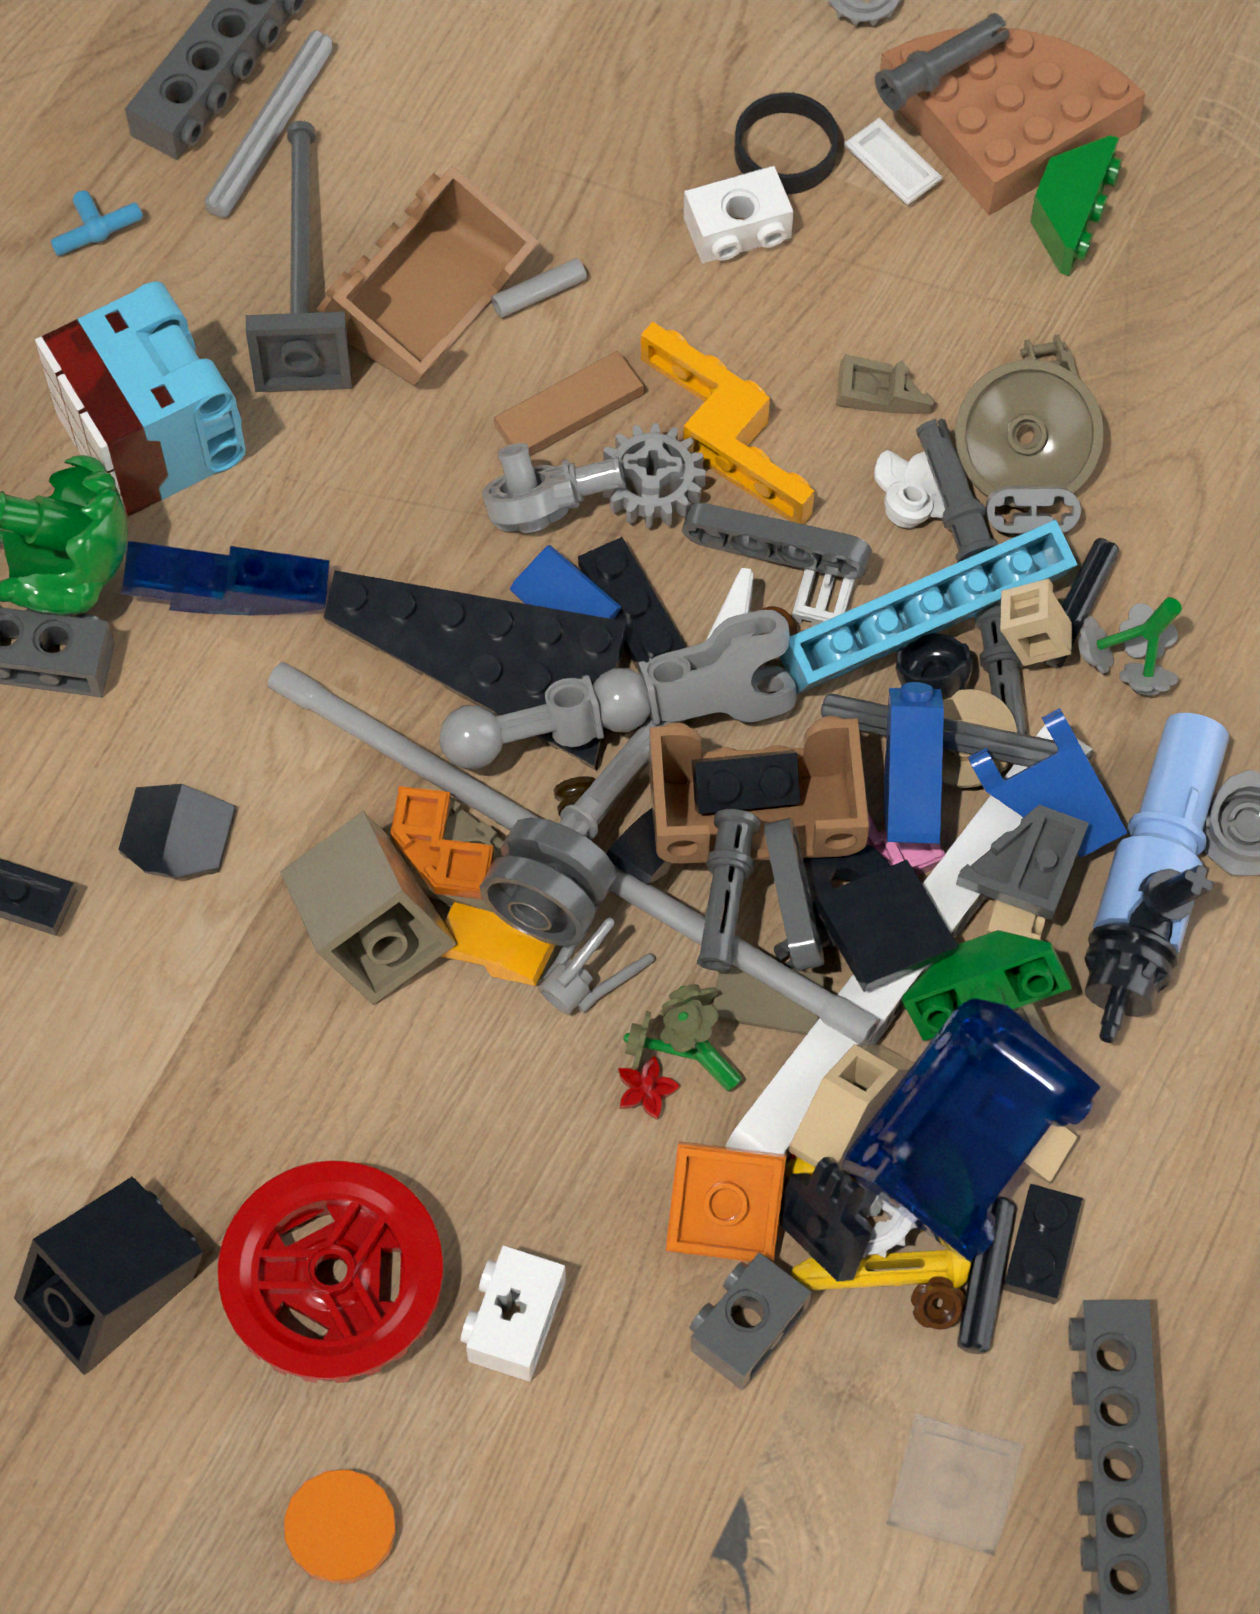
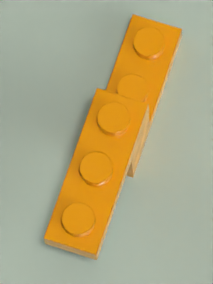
M652 321L641 334V361L704 401L683 426V440L690 437L694 440L693 453L703 454V464L790 522L805 524L813 513L815 490L810 487L809 483L802 476L794 472L787 473L773 464L762 450L749 446L768 424L770 397L755 382L751 380L744 381L727 370L726 366L715 356H705L690 346L686 339L678 332L671 329L665 330Z

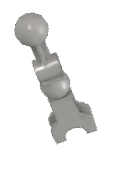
M759 610L729 617L719 624L711 636L701 644L661 654L647 663L645 661L638 662L639 673L629 668H612L600 675L593 685L589 675L582 676V679L566 678L556 681L545 692L546 704L500 716H495L492 711L481 706L463 705L451 712L442 722L439 745L451 764L463 769H481L494 761L502 751L503 744L552 732V737L560 745L575 747L586 744L595 737L597 739L604 738L602 727L613 732H630L643 724L649 715L653 725L660 724V721L676 722L717 712L727 713L734 719L749 723L784 714L790 711L796 703L797 693L794 680L786 670L779 666H759L783 655L787 650L790 640L788 622L781 614L774 610Z

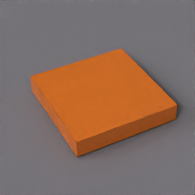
M679 1141L665 1251L749 1262L760 1252L771 1262H774L786 1154Z

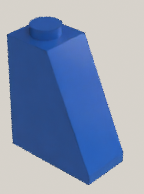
M911 682L903 684L901 688H889L883 791L887 842L940 844L944 705L941 689H932L930 685L925 683Z

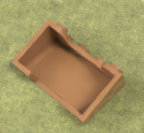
M451 166L441 178L433 173L423 183L415 194L416 198L405 210V213L410 216L409 219L401 227L392 223L375 243L380 248V251L371 260L363 255L348 274L344 271L325 293L327 296L316 308L318 312L345 311L348 344L413 386L425 376L491 301V296L501 290L539 244L536 238L454 166Z
M827 716L818 719L807 728L804 734L803 748L773 745L757 750H736L730 747H723L710 752H701L700 734L683 723H669L662 727H650L649 778L658 857L670 863H706L708 854L714 851L718 830L714 826L716 812L698 814L695 811L692 760L786 750L797 752L800 804L743 809V811L758 816L761 820L760 831L753 836L750 857L753 860H770L764 825L787 818H792L803 858L840 857L862 850L867 843L869 822L858 718L842 719L836 716Z

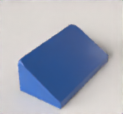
M551 545L546 546L510 587V591L521 601L535 606L614 619L621 609L617 602Z

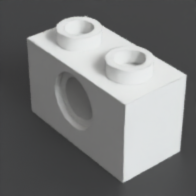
M775 166L684 191V220L702 263L713 260H728L741 252L759 247H774L784 240L792 238L793 209ZM741 217V218H745V219H743V220H737V219H734V218Z

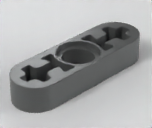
M787 818L764 825L765 837L788 947L795 969L800 971L824 965L821 940L792 818Z

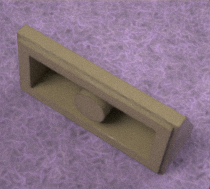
M732 964L729 970L718 972L716 984L718 994L714 997L713 1006L719 1014L718 1020L807 1035L818 1021L817 1015ZM792 969L824 988L825 976L823 974Z

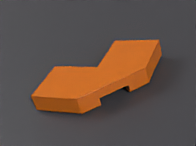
M399 786L391 828L392 841L435 894L482 899L479 886L493 863L494 845L444 839L451 802L450 792Z

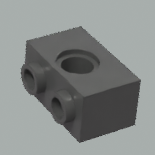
M760 1252L749 1265L741 1261L733 1269L723 1284V1288L727 1290L726 1294L715 1307L707 1303L699 1311L689 1327L694 1332L691 1336V1352L742 1391L807 1311L811 1298L810 1290ZM748 1308L759 1314L761 1322L755 1327L743 1328L738 1326L731 1316L739 1309Z

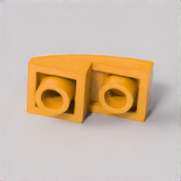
M454 902L444 923L457 945L441 955V957L484 965L491 977L536 986L555 945L542 942L511 927L493 912Z

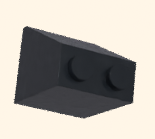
M132 1176L32 1239L14 1300L78 1370L85 1375L193 1281L204 1251L199 1247L194 1235L189 1230L181 1228L163 1209L159 1198L153 1192L145 1190Z

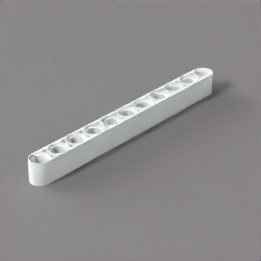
M1046 725L1036 735V737L1053 740ZM1077 739L1089 760L1093 748ZM1015 763L1004 779L1019 773L1029 766ZM992 795L989 796L922 884L954 940L988 897L956 885L960 870L967 864L971 866L990 850L991 844L1005 832L1013 831L1017 828L1023 818ZM934 963L865 992L861 989L855 976L852 975L838 995L880 1019L876 1032L867 1044L876 1045L904 1008L902 996ZM819 1018L737 1125L726 1147L786 1154L787 1162L790 1154H792L789 1152V1145L823 1077L854 1044L858 1043L826 1025Z

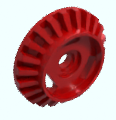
M320 1161L297 1166L280 1173L260 1186L247 1198L234 1215L226 1230L218 1258L217 1276L221 1302L229 1323L237 1337L242 1340L249 1352L258 1360L265 1361L275 1371L283 1375L291 1374L298 1376L306 1382L317 1383L318 1380H334L335 1383L350 1382V1378L363 1374L371 1376L380 1372L382 1366L394 1359L398 1361L407 1353V1349L417 1338L421 1339L428 1329V1322L433 1312H436L440 1302L442 1282L444 1281V1264L440 1239L430 1214L416 1195L402 1182L379 1169L361 1163ZM321 1216H331L334 1222L285 1247L281 1239L292 1229L308 1220ZM382 1252H400L401 1255L400 1287L394 1302H380ZM331 1258L341 1260L347 1266V1274L340 1283L325 1285L318 1281L316 1270L320 1263ZM283 1305H286L328 1331L322 1340L308 1338L291 1331L275 1317Z

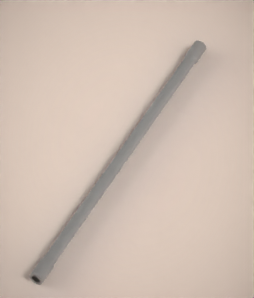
M281 662L271 672L268 679V687L301 708L315 712L445 792H450V795L508 830H511L519 819L539 818L325 690L319 682L289 664ZM615 866L616 879L609 891L701 945L705 917L652 885H646ZM737 936L734 937L731 955L732 965L817 1015L826 1025L854 1042L865 1046L871 1040L878 1028L879 1018L844 997L828 992Z

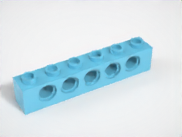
M1055 519L790 636L787 650L779 657L785 670L794 680L796 693L799 695L894 653L900 648H905L909 643L918 640L924 635L941 632L974 617L983 609L1001 605V591L1048 578L1053 582L1065 576L1078 564Z

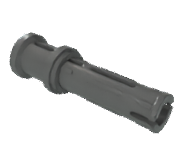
M992 13L984 20L928 52L923 50L914 51L908 55L906 62L892 70L883 69L877 72L875 75V86L880 98L891 110L897 111L905 107L907 99L919 92H930L936 89L942 76L995 45L1008 40V29L997 32L998 29L1007 25L999 14Z
M933 419L923 423L917 428L916 433L925 451L933 478L943 500L945 511L943 512L942 522L944 527L951 530L958 548L956 560L960 562L998 545V542L991 539L983 519L986 515L984 504L974 499L970 491L966 475L950 437L946 420L939 419L937 421Z
M1001 606L989 607L981 610L974 617L976 628L981 630L983 652L979 655L980 665L984 671L989 673L991 694L999 698L1009 708L1015 719L1018 733L1027 735L1019 668L1023 664L1000 630Z
M724 809L716 812L714 816V826L718 830L714 851L709 853L707 858V866L713 876L706 909L700 955L697 959L699 966L712 971H727L731 967V955L743 881L750 876L754 868V860L750 857L753 836L760 831L761 820L758 816L747 811Z

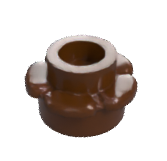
M932 1277L928 1283L917 1285L912 1292L911 1303L915 1307L913 1316L920 1325L926 1328L947 1329L953 1326L961 1315L965 1305L963 1292L960 1288H955L953 1282L946 1277ZM934 1299H941L942 1305L934 1307L932 1305Z

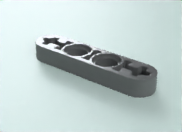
M707 503L691 505L682 526V532L685 537L704 547L844 578H861L866 571L872 554L869 544L850 534Z

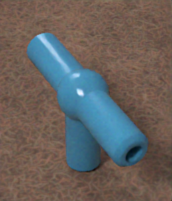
M78 191L73 196L72 201L84 225L51 239V245L56 255L62 256L91 242H103L109 234L142 220L143 214L138 204L133 202L101 217L88 191Z

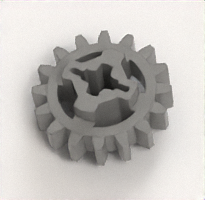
M653 423L650 433L643 434L642 429L635 425L633 426L632 438L628 439L618 433L615 436V448L605 447L603 450V461L612 459L615 456L619 457L626 487L601 492L602 498H610V510L613 513L626 509V522L630 524L636 520L637 516L644 517L646 528H651L654 518L661 517L666 526L672 525V513L677 512L686 518L689 511V502L699 503L701 501V487L705 486L706 470H703L704 456L702 453H693L694 440L691 437L679 442L678 429L675 427L669 430L667 435L660 434L659 424Z

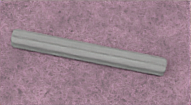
M315 30L309 34L206 196V210L210 214L225 218L233 209L332 52V39L327 34H322Z

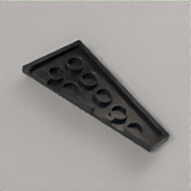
M336 570L334 571L323 616L329 625L377 651L380 650L420 675L424 674L444 685L446 689L471 703L492 711L495 716L546 704L545 692L550 685L561 679H582V676L589 675L593 685L600 675L612 668H619L628 630L626 621ZM552 732L537 735L542 742L555 749L559 748L579 759L584 765L595 771L597 770L603 738L597 739L595 737L581 746L568 747L557 743L552 737Z

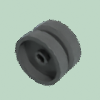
M534 817L519 819L511 828L501 846L502 857L497 858L492 863L479 886L481 897L490 910L506 924L548 944L559 946L578 945L585 937L595 918L594 907L599 906L603 902L616 879L615 866L606 853L596 844L569 827L551 820Z

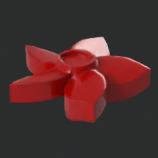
M655 1056L644 1063L641 1074L632 1068H618L617 1071L621 1081L630 1087L623 1094L619 1109L633 1108L642 1102L644 1111L657 1120L662 1107L661 1098L671 1096L680 1086L671 1078L664 1076L658 1078L660 1067Z

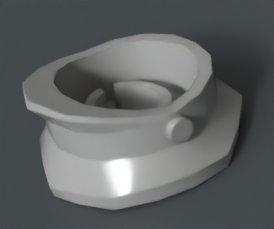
M1250 769L1229 777L1218 793L1213 795L1203 828V833L1206 835V846L1203 852L1230 876H1260V773Z

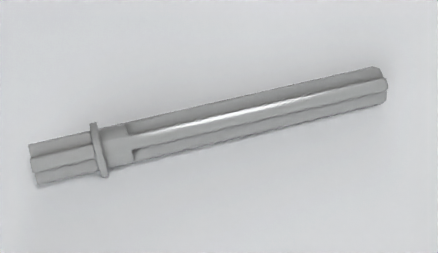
M649 716L574 805L566 806L561 811V821L559 824L569 827L592 840L598 833L597 825L649 764L650 727H662L669 723H683L685 720L676 722L660 721V724L653 725Z

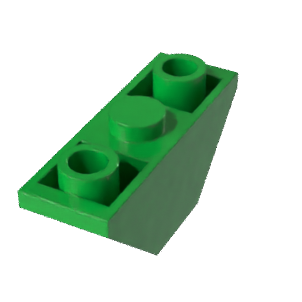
M1109 135L1049 159L1035 194L1030 222L1060 274L1069 276L1075 260L1084 261L1093 238V233L1087 232L1091 221L1100 223L1108 200V196L1102 194L1106 184L1114 187L1121 169L1123 159L1115 157L1119 142L1118 137Z
M996 930L958 944L955 954L935 962L902 996V1002L922 1040L925 1041L1072 988L1071 982L1052 943Z

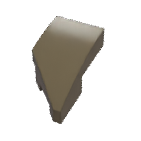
M845 354L840 363L836 405L887 413H928L933 407L934 399L928 392L924 395L907 376L909 368L902 360L893 367L891 364Z

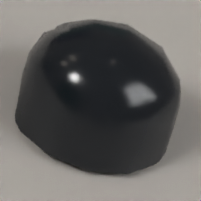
M938 633L924 635L918 640L909 643L905 648L898 649L895 667L901 686L911 682L928 684L932 689H941L943 700L949 699L957 691L964 690L970 680L972 659L969 647L966 643L961 644L960 641L952 636Z

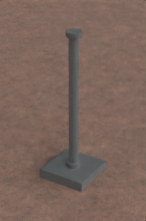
M295 121L287 128V139L292 144L290 314L246 315V337L255 392L352 388V369L345 311L310 313L311 144L315 141V127L306 121Z

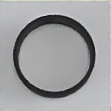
M780 92L763 96L752 102L742 112L736 124L734 155L740 172L747 174L764 169L754 163L742 147L741 139L747 129L759 119L779 113L797 114L814 121L824 130L830 140L831 149L823 161L815 167L794 174L778 173V176L786 194H798L815 188L830 175L837 158L838 128L832 114L820 102L802 94Z

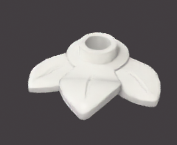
M885 450L880 454L876 462L874 478L878 485L886 492L884 497L886 515L894 524L900 527H916L929 517L943 518L945 507L929 467L925 451L914 455L908 462L894 452Z

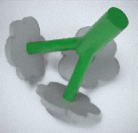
M1167 597L1154 610L1144 603L1135 604L1129 610V620H1125L1120 624L1119 633L1110 636L1106 635L1103 628H1099L1097 621L1092 616L1085 618L1084 627L1081 628V636L1078 640L1082 657L1088 664L1097 666L1101 674L1107 673L1109 667L1114 663L1110 647L1124 642L1125 652L1130 657L1141 658L1144 655L1146 656L1144 664H1125L1124 671L1120 672L1119 679L1129 683L1133 691L1143 695H1156L1161 691H1168L1171 685L1177 684L1178 675L1164 670L1162 666L1155 663L1156 659H1159L1164 654V647L1173 645L1177 640V629L1171 623L1182 611L1180 602L1173 597Z

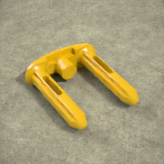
M941 1138V1142L937 1146L857 1151L842 1168L852 1177V1181L855 1182L878 1175L891 1176L900 1181L940 1179L944 1183L945 1197L919 1199L921 1232L948 1230L949 1246L945 1250L887 1253L886 1258L878 1254H869L865 1259L862 1258L854 1280L837 1282L813 1258H808L795 1265L791 1271V1277L811 1291L926 1284L930 1278L936 1276L946 1277L953 1282L955 1288H960L967 1282L971 1268L975 1240V1205L971 1181L959 1148L948 1139ZM796 1157L786 1164L784 1172L788 1180L791 1174L808 1173L812 1177L815 1167ZM921 1267L920 1269L889 1270V1271H872V1272L867 1271V1270H875V1269H892V1268Z

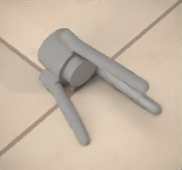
M600 905L594 907V908H595V913L597 912V910H598V908L600 907ZM607 918L573 960L570 957L577 945L562 947L554 963L541 976L543 981L538 986V989L562 1013L569 1015L576 1007L585 1013L596 1000L653 963L655 956L651 953L646 954L590 990L588 985L593 981V978L582 966L614 926V920Z

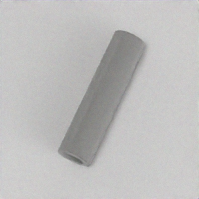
M575 258L491 296L493 307L497 315L503 318L587 280L586 272L581 261Z

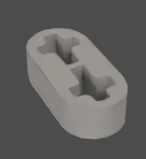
M1061 486L998 487L990 493L985 503L987 519L995 529L1005 533H1026L1053 521V517L1049 513H1036L1037 506L1053 505L1054 497L1061 496L1062 502L1065 505L1071 507L1070 513H1063L1060 522H1058L1061 531L1067 532L1079 521L1081 507L1077 497L1070 490ZM1009 496L1012 497L1015 505L1029 506V513L1012 514L1011 522H1004L1001 514L994 512L995 506H1002L1004 498Z

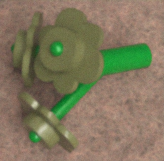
M691 984L687 986L682 985L679 989L670 993V1001L664 1003L660 1011L666 1026L660 1033L662 1040L646 1037L651 1012L646 1011L642 1025L632 1023L630 1033H626L623 1036L624 1042L627 1043L625 1054L635 1056L632 1069H638L642 1049L647 1048L696 1060L726 1091L733 1089L740 1082L742 1076L708 1040L712 1035L710 1027L716 1023L719 1014L714 1006L706 1004L713 1001L712 998L718 994L717 989L712 987L700 990L698 984Z

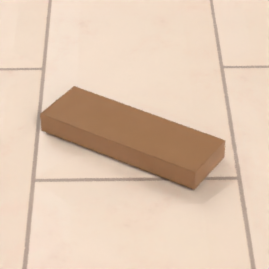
M617 350L495 416L494 426L508 445L515 443L528 444L529 455L531 456L643 395L644 385Z

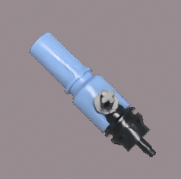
M1177 713L1169 716L1166 720L1139 813L1134 814L1129 820L1127 827L1130 837L1122 839L1116 847L1093 924V930L1088 936L1089 946L1084 961L1089 970V977L1085 987V996L1093 1004L1104 1009L1100 1022L1102 1027L1099 1037L1106 1043H1112L1116 1040L1117 1033L1121 1030L1125 1016L1139 1017L1148 1015L1152 1011L1157 993L1169 985L1173 969L1178 964V954L1194 906V900L1210 892L1213 887V882L1205 878L1207 869L1202 866V862L1196 855H1199L1206 846V835L1203 833V828L1229 742V732L1217 721L1203 715Z

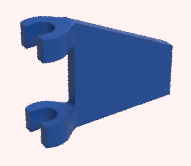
M1060 708L1041 717L1058 751L1007 779L1002 778L986 747L968 757L985 791L1023 818L1038 805H1042L1088 822L1085 836L1077 854L1081 858L1128 833Z

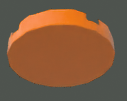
M348 1469L325 1471L307 1480L291 1497L284 1516L285 1542L295 1564L311 1578L323 1582L355 1583L375 1573L389 1557L396 1534L395 1512L385 1490L369 1476Z

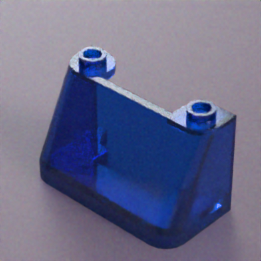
M977 998L969 999L951 1014L846 1153L842 1168L861 1185L956 1256L971 1262L974 1256H978L988 1249L996 1235V1231L993 1229L995 1216L988 1211L989 1207L1051 1125L1056 1127H1063L1069 1123L1076 1125L1085 1119L1093 1107L1094 1101L1092 1099L1101 1086L1008 1005Z

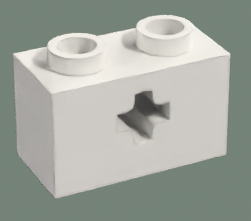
M502 1246L497 1262L488 1260L484 1268L479 1291L484 1292L485 1296L479 1312L470 1310L462 1330L461 1342L467 1343L468 1362L531 1382L566 1283L565 1265ZM512 1303L520 1305L521 1313H514L511 1321L503 1319L502 1311H509Z

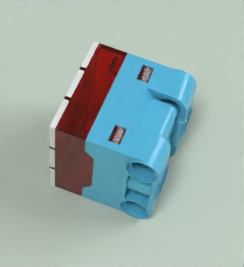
M159 281L146 283L134 292L35 339L57 416L80 454L94 457L101 461L106 472L113 476L127 517L216 473L232 468L245 455L246 448L241 428L242 420L237 408L236 398L213 361L199 359L195 353L196 346L189 331L187 320L164 283Z

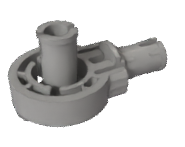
M515 443L505 446L498 451L497 455L501 461L504 475L486 485L482 491V497L488 517L498 529L507 532L520 530L523 533H531L542 530L550 523L562 519L569 508H579L580 502H583V496L616 488H625L626 483L618 456L576 467L575 463H570L568 459L563 460V465L533 466L528 444Z

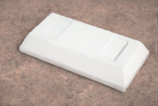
M880 118L844 143V146L906 205L913 202L943 178Z

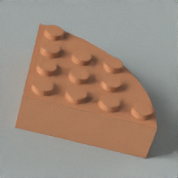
M968 28L950 29L914 38L883 52L881 55L880 71L883 69L892 70L906 62L910 53L917 50L928 52ZM1000 28L997 30L998 33L1004 29L1009 30L1008 40L995 45L942 76L936 89L930 92H919L907 99L905 107L898 111L985 212L991 215L1037 188L1050 157L1109 135L1121 138L1138 128L1146 93L1121 70L1091 51L1057 37L1023 29Z

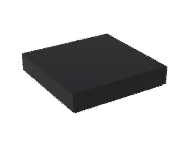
M907 859L816 896L813 903L863 992L954 955L958 948L952 934Z

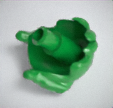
M77 455L66 459L64 463L74 467L58 470L51 474L48 482L55 489L53 494L48 497L37 495L34 499L28 500L7 495L4 491L0 492V543L4 545L5 558L9 567V578L0 581V602H12L17 606L29 608L38 613L70 615L85 613L98 601L101 590L116 575L123 561L128 539L127 516L115 486V479L106 472L101 461L87 455Z

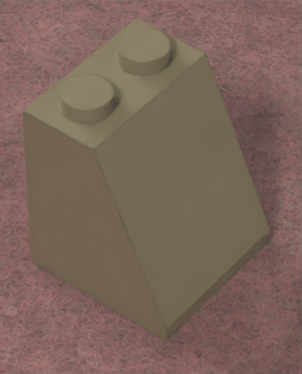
M364 811L280 871L316 952L372 1005L457 945L454 937L392 839Z

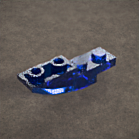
M128 541L121 594L170 601L169 610L201 614L255 616L308 612L325 608L330 560L230 546L228 555Z

